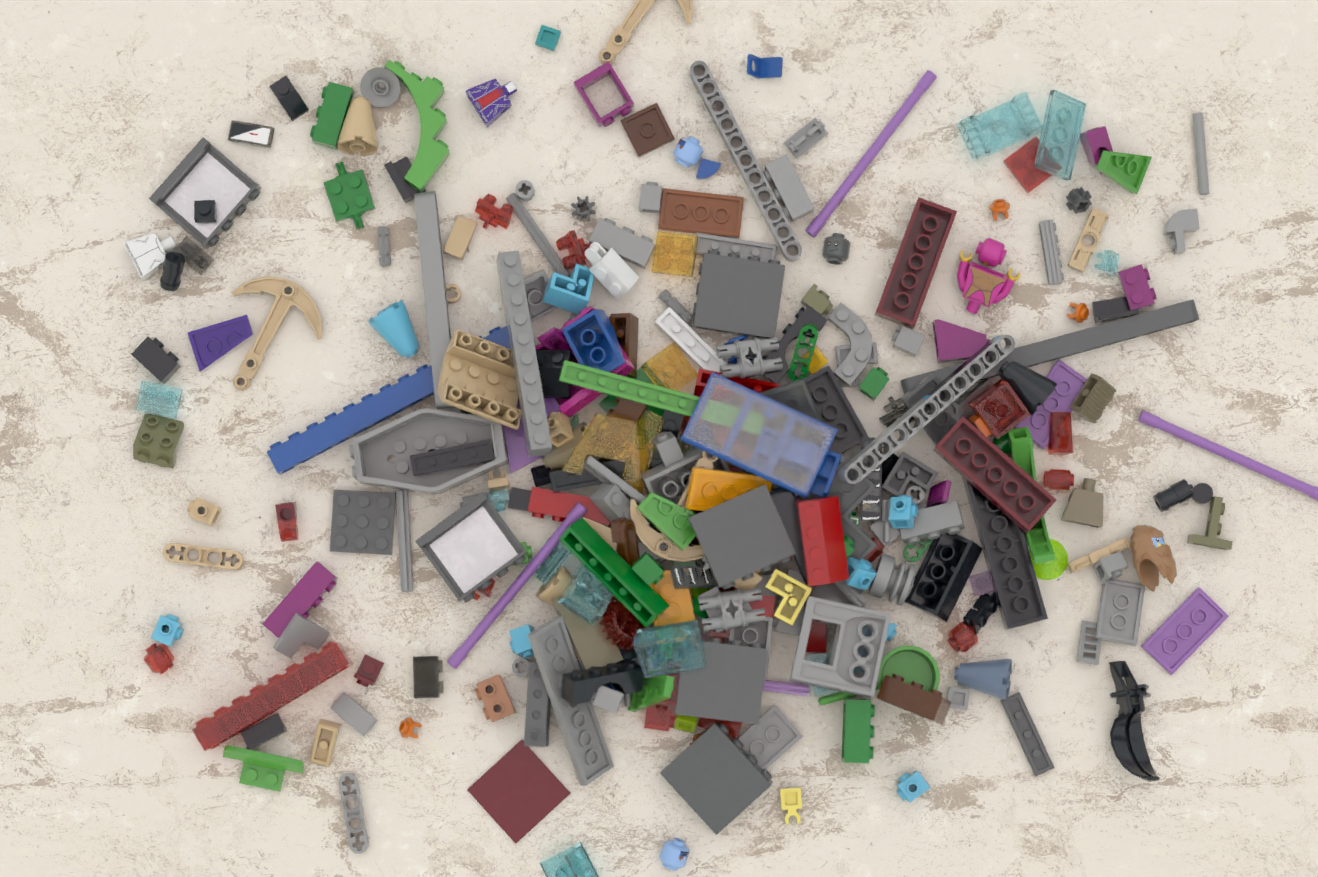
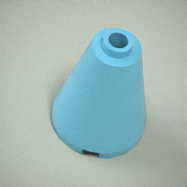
M402 299L399 300L398 304L397 302L378 312L377 316L367 320L401 357L406 356L410 358L418 353L419 343Z

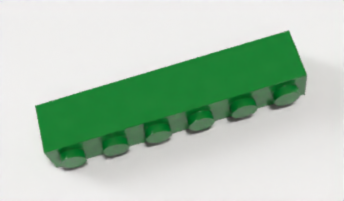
M582 517L570 525L559 538L646 628L655 622L669 607Z

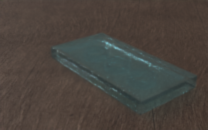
M1055 89L1050 91L1034 165L1035 168L1063 180H1071L1086 103Z

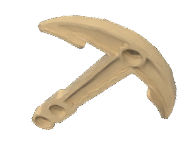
M637 0L621 26L616 28L607 41L606 48L599 53V60L602 64L609 61L612 65L615 62V55L620 54L631 38L632 32L656 0ZM676 0L684 13L686 24H691L693 13L692 0ZM617 36L622 37L620 43L615 42ZM609 53L611 57L606 60L603 58V55Z
M270 276L252 279L232 292L233 296L263 294V292L276 296L252 349L248 351L239 368L240 374L235 376L233 384L238 390L244 391L250 387L251 379L256 376L264 360V354L292 306H296L304 312L303 316L312 326L317 339H322V319L314 299L301 286L290 280ZM291 287L292 293L287 295L285 293L286 288ZM249 360L254 361V366L251 368L247 365ZM240 378H243L245 380V383L242 386H239L238 380Z
M702 450V457L697 460L694 467L713 469V462L718 457L714 455L707 457L706 452ZM691 474L689 482L676 504L683 508L686 506ZM631 499L630 517L635 524L636 533L639 539L653 553L667 560L681 562L702 559L704 553L700 544L692 543L691 546L688 545L681 551L662 532L658 533L648 526L650 523L636 509L638 506L635 499ZM662 543L667 544L666 550L660 549Z

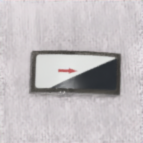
M232 120L228 140L256 147L271 148L275 128Z

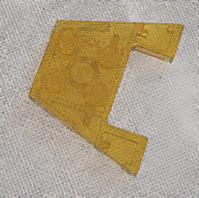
M595 414L582 434V438L576 448L572 450L571 456L564 463L562 470L581 475L587 454L626 462L622 480L629 485L641 487L637 423Z

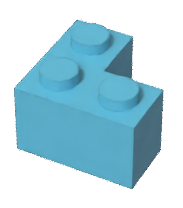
M576 263L569 277L553 272L545 286L542 302L579 315V312L586 307L590 298L594 275L589 270L590 268Z

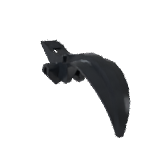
M1126 661L1109 662L1116 692H1112L1110 697L1116 698V704L1120 706L1118 717L1114 720L1110 731L1111 745L1115 756L1131 774L1149 782L1158 781L1160 777L1156 775L1150 762L1141 725V713L1145 710L1143 698L1151 697L1150 693L1146 692L1149 685L1137 684Z

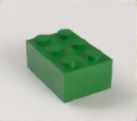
M843 700L842 762L869 763V759H873L874 747L870 746V738H874V725H871V717L875 716V705L871 704V700Z

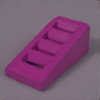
M555 327L537 338L549 350H572L564 333Z
M945 480L930 488L927 500L928 507L944 504L948 501L952 483L950 480Z

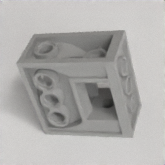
M808 596L789 681L868 698L874 697L891 614ZM812 622L836 627L828 665L804 660ZM863 627L871 629L872 635L870 637L862 634ZM859 647L867 650V657H860L857 650ZM854 668H860L863 671L862 678L854 676Z

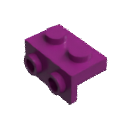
M1141 264L1118 272L1130 311L1154 305V300L1157 297L1154 288L1149 287L1147 280H1150V275L1147 268L1143 269Z

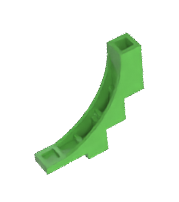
M388 60L384 67L395 73L399 81L405 85L414 99L419 112L421 125L419 148L404 180L421 193L450 155L449 149H447L449 146L440 139L436 141V138L447 125L446 115L437 108L433 110L445 93L443 83L437 78L433 77L431 79L427 76L421 82V77L413 72L411 74L404 70L405 67L398 61L393 63Z
M1022 427L1007 430L1009 458L1037 482L1032 436L1029 428ZM1043 515L1027 534L1024 532L1034 564L1055 560V553L1049 539Z

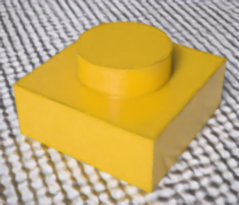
M816 345L808 369L811 374L816 373L829 362ZM809 351L805 353L801 358H807L809 356Z

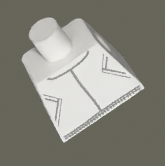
M156 233L124 243L143 280L148 279L163 268L165 254L177 247L172 236L161 241Z

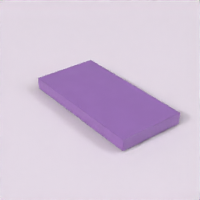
M1060 359L1057 360L1046 375L1047 378L1058 384L1042 405L1036 408L1037 411L1031 416L1022 408L1013 420L1014 424L1010 425L1014 429L1028 427L1032 436V442L1042 449L1047 446L1072 412V409L1069 407L1087 381L1086 378Z
M1198 587L1141 647L1172 675L1229 616Z

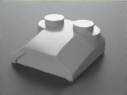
M544 269L524 278L531 322L559 308L542 302L545 286L549 281Z

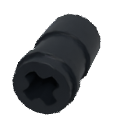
M168 252L165 254L163 274L160 278V286L164 290L176 291L180 286V278L185 264V256L181 253Z
M1183 479L1171 485L1168 489L1156 493L1153 499L1161 512L1167 511L1169 508L1194 497L1191 490L1193 486Z

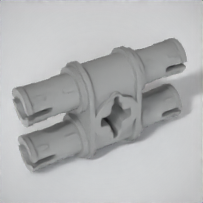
M755 337L752 340H736L733 344L717 345L716 352H719V354L716 355L718 359L731 356L737 358V364L719 367V372H722L720 376L724 378L739 376L743 379L746 376H763L765 372L782 370L783 364H779V362H782L780 357L763 360L761 352L779 349V343L776 344L778 342L777 337L763 340ZM748 355L749 357H752L753 360L750 361V359H746L745 356Z
M760 587L748 590L737 588V590L722 593L719 591L716 593L717 595L698 598L699 603L708 602L706 605H700V611L719 608L722 611L720 616L702 618L703 624L712 623L711 625L703 626L704 632L720 628L727 631L729 628L746 627L748 623L766 621L765 615L756 616L757 614L765 613L764 607L745 611L742 607L744 603L762 600V595L753 596L755 593H761ZM730 600L733 606L738 607V611H735L734 619L730 612H726V608H729Z

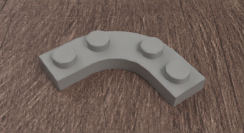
M840 303L828 316V321L844 332L849 338L851 349L847 358L835 370L834 375L850 387L868 365L872 352V340L863 320L844 304Z

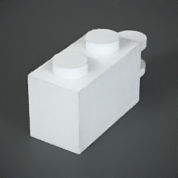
M593 242L590 248L586 249L585 256L593 264L589 269L590 272L616 300L629 291L639 279L638 275L613 248L606 251L599 243Z

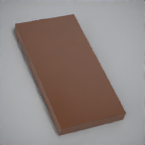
M663 188L658 230L739 238L744 197Z

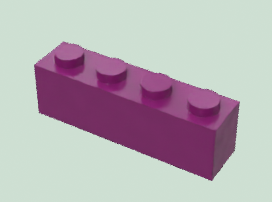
M316 561L262 624L279 638L295 613L306 619L310 616L308 612L312 607L317 608L323 601V594L326 591L328 593L331 592L337 585L335 582L337 577L320 562Z

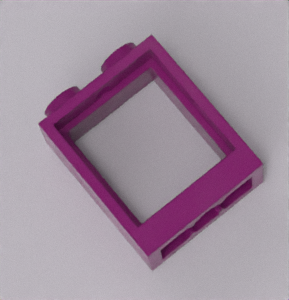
M609 61L574 81V87L599 127L602 125L607 127L615 121L614 118L619 115L623 117L632 112L631 108L634 107V102ZM609 75L624 99L625 104L600 118L584 89Z

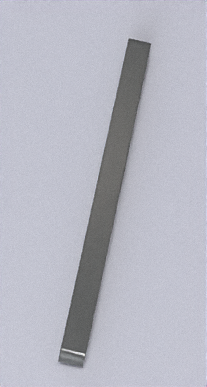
M1194 299L1014 348L1011 353L978 381L999 376L1002 373L999 369L1006 361L1010 363L1013 360L1028 368L1199 320V315ZM990 355L985 357L987 362L991 359ZM963 363L931 372L942 382ZM971 365L970 372L974 375L976 369L974 365ZM931 372L901 380L904 395ZM956 378L955 386L959 387L961 383L960 380Z

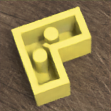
M777 569L774 570L765 587L783 597L774 617L792 626L812 588Z

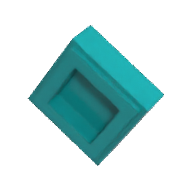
M541 25L535 45L555 52L561 31Z

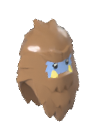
M1138 525L1132 528L1134 532L1130 537V546L1133 555V565L1141 583L1149 590L1155 591V587L1159 585V571L1164 578L1168 579L1170 584L1174 583V579L1177 576L1176 562L1172 556L1170 546L1164 541L1163 532L1148 525Z

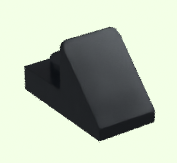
M287 76L269 86L292 121L309 111Z

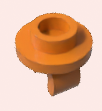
M1004 199L994 200L989 205L994 220H997V214L1003 212L1004 218L1008 219L1009 214L1007 210L1010 208V203Z
M1070 303L1069 306L1076 309V312L1074 314L1067 313L1066 316L1071 320H1076L1077 323H1083L1089 315L1087 305L1085 303H1080L1079 305Z
M407 717L400 723L399 732H401L403 738H408L409 736L418 738L419 735L413 733V728L416 726L422 727V725L413 722L412 718Z

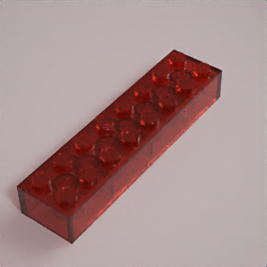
M332 641L321 647L323 651L320 653H310L303 658L305 662L300 665L299 663L290 665L285 669V674L272 676L267 680L268 684L265 686L258 685L249 690L250 695L247 697L241 695L231 701L232 706H223L213 712L215 716L212 718L205 717L196 722L195 725L197 727L193 728L192 731L204 751L216 748L352 666L353 663L342 644Z

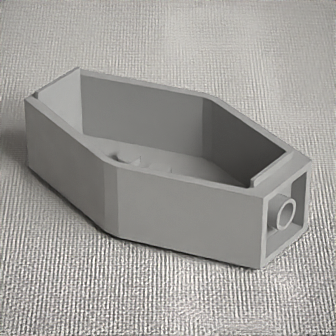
M429 408L419 409L352 439V445H349L350 456L355 460V465L352 466L353 478L361 484L433 495L444 493L508 464L503 424L477 415ZM488 439L492 441L495 460L418 476L413 475L410 455L425 453L431 449L439 450ZM389 455L395 457L393 463L388 462L387 458Z

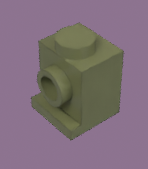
M813 284L801 300V303L806 307L809 305L821 315L823 313L827 315L834 305L828 300L830 297L822 290L818 292L816 290L817 285Z

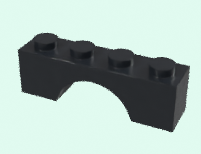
M809 305L806 309L801 307L795 315L797 320L794 324L789 323L782 331L784 336L780 341L776 342V344L779 343V349L772 350L767 357L765 355L762 356L763 360L780 357L782 362H779V364H783L782 370L765 372L763 374V377L771 383L778 384L789 371V366L785 359V350L791 341L798 338L802 326L808 323L814 324L820 332L828 321ZM811 329L803 332L806 334V337L815 336V334H812Z
M625 660L617 664L608 663L607 666H592L586 670H572L570 673H565L562 676L561 698L571 705L590 702L593 694L599 687L611 682L616 689L625 695L643 691L644 668L634 660Z

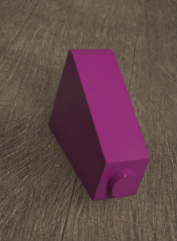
M939 319L933 321L937 363L967 360L990 341V339H986V334Z

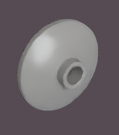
M376 67L365 73L360 83V90L362 96L370 101L371 105L375 107H388L398 99L401 92V84L396 74L391 70ZM379 83H384L385 88H380Z

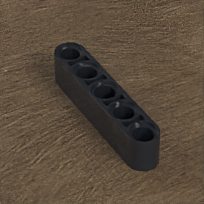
M779 487L769 493L796 552L793 555L805 584L808 586L797 505L791 491Z

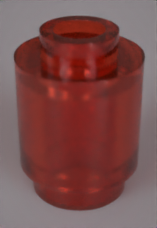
M1064 469L1044 471L1043 485L1048 487L1049 490H1069L1070 486H1074V474H1070V470Z

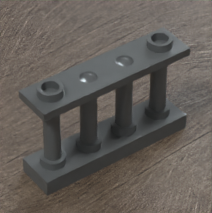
M529 662L524 746L548 747L551 701L537 662Z

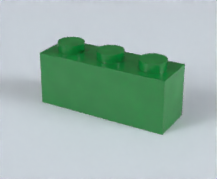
M329 82L327 87L324 86L321 96L324 100L322 106H318L316 112L317 124L312 126L310 137H312L314 144L338 150L337 142L350 101L354 96L353 88Z

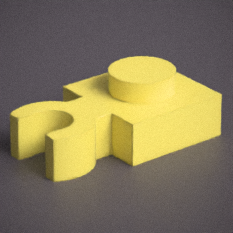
M801 787L780 789L781 810H787L788 812L785 815V823L789 824V817L792 815L796 816L797 824L800 823L801 818L796 809H802Z

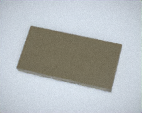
M589 584L551 600L558 616L563 618L572 647L583 670L589 669L592 666H607L608 663H618L623 660Z

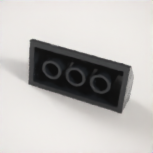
M948 533L942 534L940 538L932 541L915 576L911 592L904 601L944 622L948 621L983 549L974 541L957 534L949 535Z

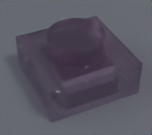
M989 571L969 576L974 596L995 591Z

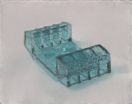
M1027 92L1016 95L1011 101L977 116L975 114L971 115L957 124L973 161L994 154L1044 130Z

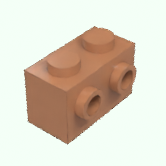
M500 674L476 684L478 688L474 690L478 700H483L485 704L483 712L487 720L491 719L492 722L516 713Z

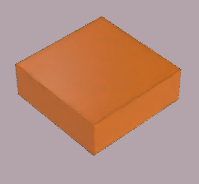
M973 415L968 419L986 437L992 434L981 417Z

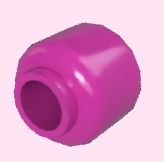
M987 238L984 243L979 242L975 253L979 254L978 261L980 263L995 268L998 264L1002 265L1007 250H1005L1003 243Z

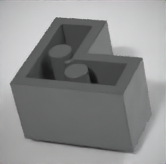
M902 452L882 484V490L893 497H898L902 495L910 482L927 492L938 472Z

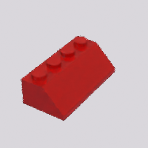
M838 496L796 501L808 586L830 584L849 579Z

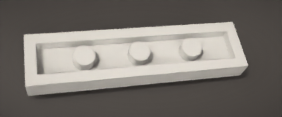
M670 307L655 321L702 369L719 372L720 366L728 365L722 358L718 359L717 353Z

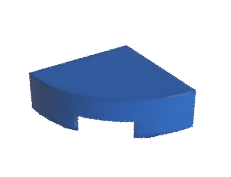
M701 158L696 179H706L718 172L721 163Z

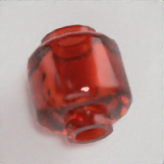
M960 622L948 632L949 638L947 641L956 652L965 653L978 643L974 627H969L963 624V622Z
M154 643L145 650L147 654L143 660L152 673L159 672L161 675L174 666L172 662L175 657L165 644L157 646Z

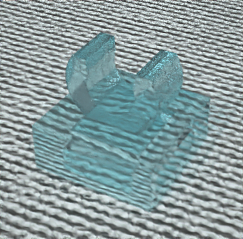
M1104 250V254H1096V257L1103 258V261L1100 265L1095 264V268L1108 274H1117L1118 253L1112 250Z
M508 489L488 492V499L491 503L495 502L497 512L505 511L504 501L510 499Z

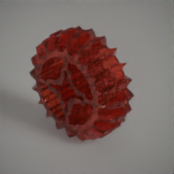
M616 597L610 599L602 608L604 612L600 615L603 618L600 624L605 627L602 632H607L608 636L606 639H612V645L618 644L619 649H637L641 645L646 644L647 639L652 636L650 632L653 631L654 627L650 625L646 628Z

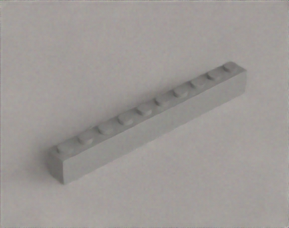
M519 250L498 253L496 263L529 457L549 455L552 444Z

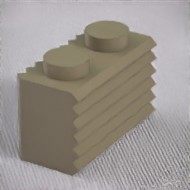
M1091 373L1069 408L1082 419L1095 424L1097 423L1096 420L1102 416L1105 406L1108 405L1107 403L1113 399L1116 389L1102 377Z

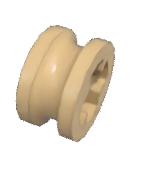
M448 284L446 286V292L448 290L451 291L453 288L457 294L455 298L453 296V299H450L447 293L448 303H456L461 298V290L456 284Z

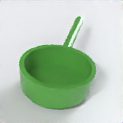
M910 645L897 647L882 659L875 690L881 688L885 675L892 677L893 674L904 677L903 682L908 684L914 681L924 685L923 690L929 692L931 688L937 690L940 681L938 665L934 658L920 647ZM838 692L819 698L818 703L826 705L858 695Z

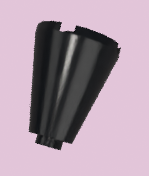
M1013 360L1010 363L1006 361L999 369L1002 372L1000 378L1030 416L1037 411L1036 408L1045 402L1058 385L1055 381Z

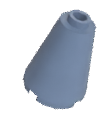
M997 659L961 663L959 667L955 668L954 679L958 680L959 685L1001 700H1007L1011 685L1012 660Z

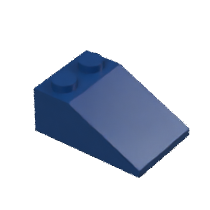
M594 309L562 329L579 364L606 372H612L625 364L614 328L604 310Z

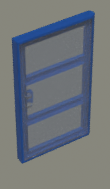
M712 372L688 425L681 436V441L807 498L838 430Z

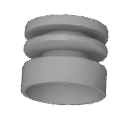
M882 553L876 566L877 574L870 584L868 594L881 599L885 592L889 591V602H893L897 594L896 604L902 606L911 592L915 580L916 565L911 563L907 571H904L906 561H902L899 567L895 568V557Z

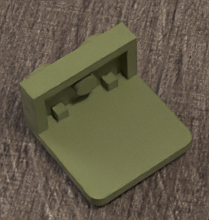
M145 414L133 443V459L143 463L156 464L160 467L174 468L176 448L184 429V423L153 414Z

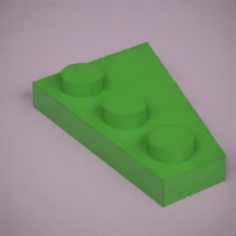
M1103 150L1096 170L1130 193L1138 194L1152 157Z
M652 492L636 508L681 551L696 537L692 526H689L687 521L688 518L696 515V513L689 509L676 505L674 502Z
M644 672L643 691L631 693V706L628 707V711L636 712L669 699L674 688V677Z

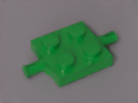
M344 162L336 163L335 166L339 175L332 180L323 182L335 220L339 222L344 219H353L356 230L364 228L361 216L367 211L376 209L364 171L361 169L347 173Z

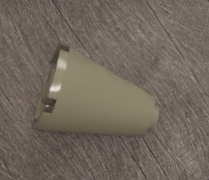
M581 422L572 429L573 439L558 448L552 445L550 454L542 457L546 468L556 470L580 465L589 456H592L597 461L601 459V455L597 456L596 453L600 449L593 443L595 437L592 431L584 428L587 425L586 422Z

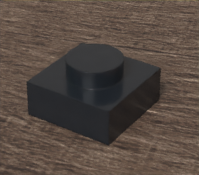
M215 200L194 201L195 223L216 222Z

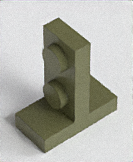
M1214 496L1210 501L1205 536L1190 534L1188 535L1187 543L1222 550L1232 549L1233 541L1217 539V535H1220L1222 524L1219 523L1220 515H1223L1225 510V503H1222V497Z

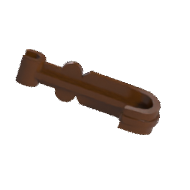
M620 517L618 520H612L611 523L612 543H617L618 554L631 566L640 557L636 527L632 520Z

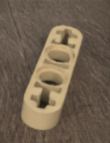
M169 543L163 549L164 558L171 562L237 570L244 564L243 555L232 550ZM172 547H175L176 551L183 552L182 548L185 547L186 549L183 553L184 560H181V555H174L171 558L168 550H172ZM192 549H196L199 552V557L195 561H191L188 558V552ZM211 552L219 554V561L215 564L210 563L208 560ZM223 553H227L225 555L227 558H233L236 554V558L240 559L239 563H235V566H232L231 562L224 561L225 565H221L224 560Z

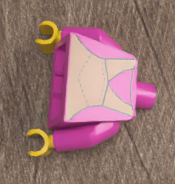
M962 250L960 253L961 262L959 263L956 275L958 287L963 292L962 297L969 299L966 310L977 314L981 305L990 307L991 304H997L1006 298L1014 282L1020 277V273L1016 277H1012V268L1006 275L972 262V252H970L969 258H964L962 256L964 250Z

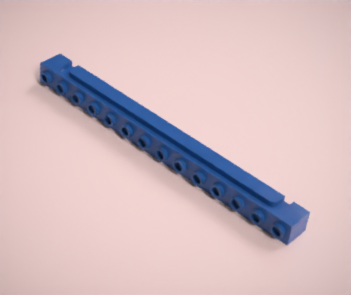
M507 326L503 328L496 327L489 331L490 335L483 338L511 349ZM423 365L416 369L417 373L409 376V374L400 377L398 383L393 386L387 384L379 389V393L375 395L370 393L362 397V402L356 405L351 403L345 406L343 412L337 415L334 412L326 416V421L320 424L317 422L310 424L306 427L307 431L301 434L299 432L288 436L289 440L284 443L279 441L272 444L270 450L266 452L277 473L281 475L434 395L432 365L429 367Z

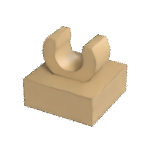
M500 469L501 475L498 478H495L493 472L489 471L491 480H487L490 492L510 489L508 477H505L503 469Z

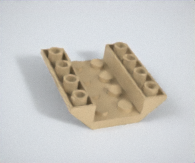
M456 329L443 356L437 387V394L441 402L517 430L520 424L521 410L516 408L519 395L511 349Z

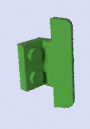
M226 745L223 751V757L243 761L239 781L241 784L280 792L285 770L301 774L304 772V763L300 760Z

